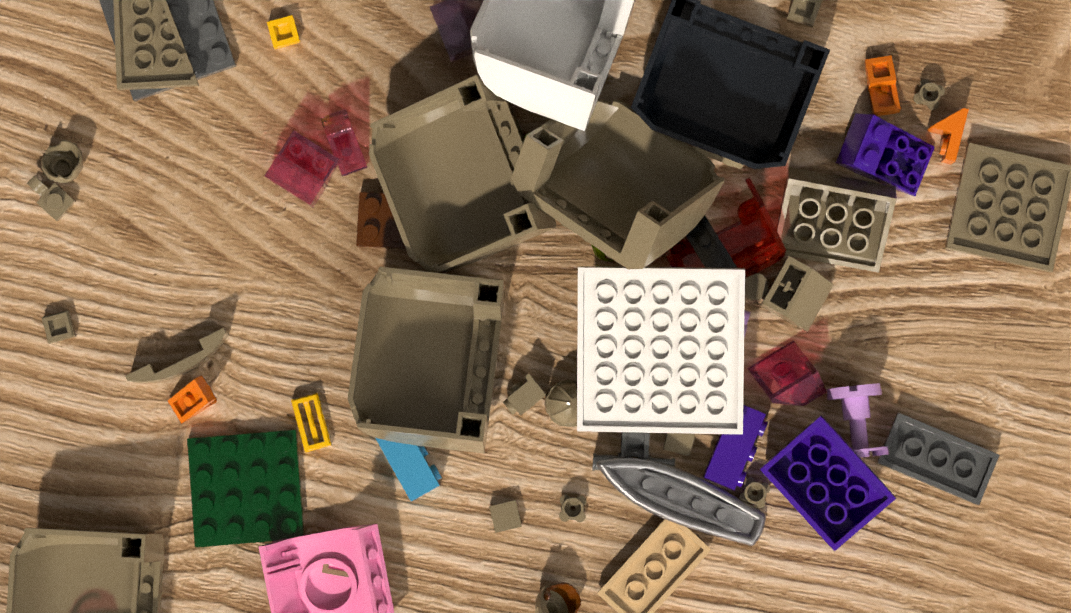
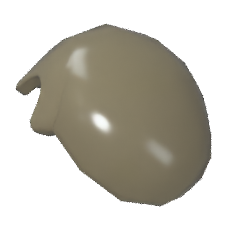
M61 140L58 145L49 146L41 160L44 174L49 180L58 183L73 181L83 169L82 151L76 143L68 140Z

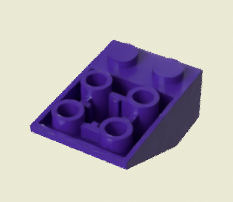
M855 113L836 163L856 174L884 185L894 186L896 190L916 196L935 147L875 115Z

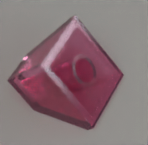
M794 340L747 368L772 403L805 406L827 393L818 371Z

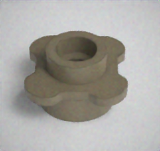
M923 79L919 83L920 89L914 95L913 100L916 104L922 103L928 106L930 110H936L939 107L938 101L944 95L945 89L942 85L931 83L928 79ZM928 92L931 93V97L927 96Z
M747 478L744 481V491L739 495V499L746 503L754 504L756 508H763L765 506L764 499L766 498V493L770 492L769 484H761L756 482L754 478ZM754 490L757 491V495H756V496H754V495L752 494V492H753Z
M563 495L560 498L562 511L559 513V518L564 522L568 520L583 522L586 518L584 513V505L587 503L586 498L581 495L577 498ZM574 506L575 511H571L570 507Z

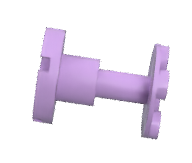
M880 383L827 389V400L841 399L843 421L849 420L852 449L859 457H870L869 451H872L873 456L889 455L888 446L869 448L865 419L871 418L868 396L882 395Z

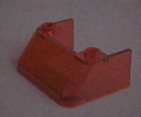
M750 178L745 181L753 197L744 201L738 207L737 215L740 221L716 232L737 268H745V278L780 261L786 253V248L766 206ZM686 237L682 238L664 253L671 267L705 268Z

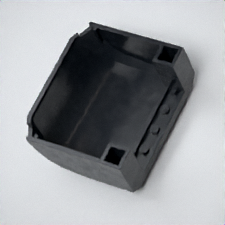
M672 0L631 108L651 130L753 169L785 166L830 49L806 40L800 42L702 5L701 0Z

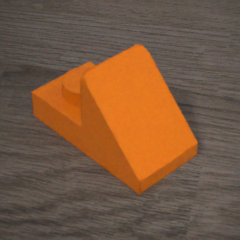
M962 108L927 129L929 132L947 136V139H942L939 148V154L942 155V163L952 165L956 162L969 109Z
M203 376L191 381L168 400L181 424L217 402L211 387Z

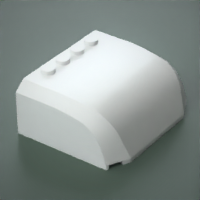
M484 0L470 30L473 59L479 76L495 95L533 113L585 131L625 34L636 0Z

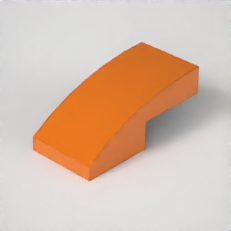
M892 55L865 59V71L872 114L882 116L900 113L901 107L896 88L897 79Z

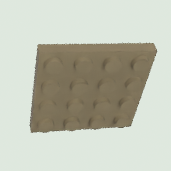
M968 143L945 249L1049 273L1053 272L1071 190V165Z

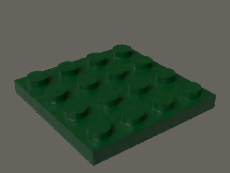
M297 430L187 439L195 548L270 542L305 535Z

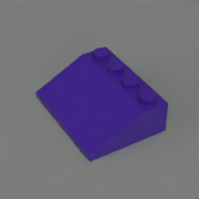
M822 415L784 445L760 469L834 551L896 499V496Z

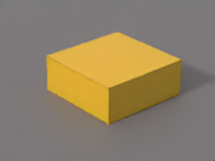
M293 15L267 22L274 49L300 43Z

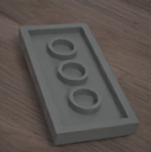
M897 413L883 446H888L889 455H880L877 464L975 505H980L1000 455L906 415Z

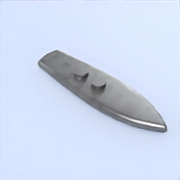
M614 458L597 462L598 468L606 479L622 495L639 507L663 519L749 546L755 545L763 532L766 521V514L686 471L668 464L639 458Z

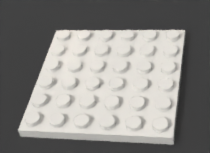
M578 266L577 431L743 434L745 268L645 267L643 269L628 270L625 267Z

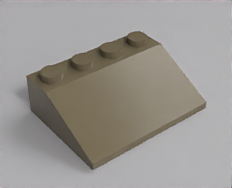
M789 167L772 253L879 273L897 199L896 187Z

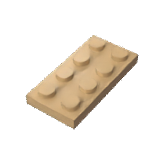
M664 519L597 594L618 613H654L711 549L689 528Z

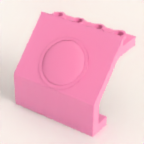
M378 524L343 527L272 541V543L258 546L271 613H394ZM323 564H329L328 568L343 570L349 577L322 573Z

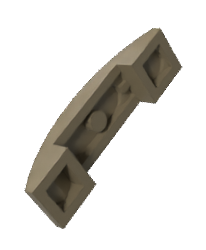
M222 328L199 339L204 350L159 372L156 371L154 365L148 364L125 377L127 381L136 383H154L179 377L197 368L213 356L225 342L229 333L227 329Z

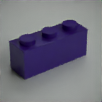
M743 405V434H720L703 478L731 490H735L736 486H742L747 474L746 471H743L746 461L752 462L757 447L754 446L757 435L763 436L768 424L764 420L766 414Z

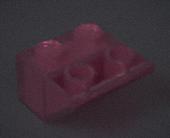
M293 130L264 176L276 186L311 208H314L327 188L340 159Z

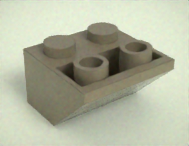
M788 256L760 306L808 332L834 284L812 268Z

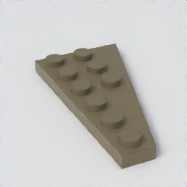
M113 0L118 90L200 86L167 0Z

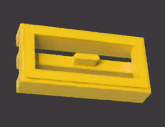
M318 393L291 400L305 453L332 446ZM310 400L314 401L324 442L321 443L312 415ZM299 403L304 404L314 441L313 445H309Z

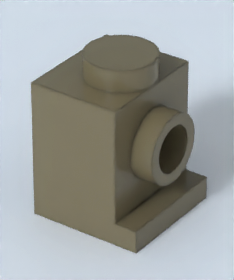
M530 374L525 376L528 382L524 385L521 381L508 390L511 395L503 401L512 414L518 412L520 416L546 396Z

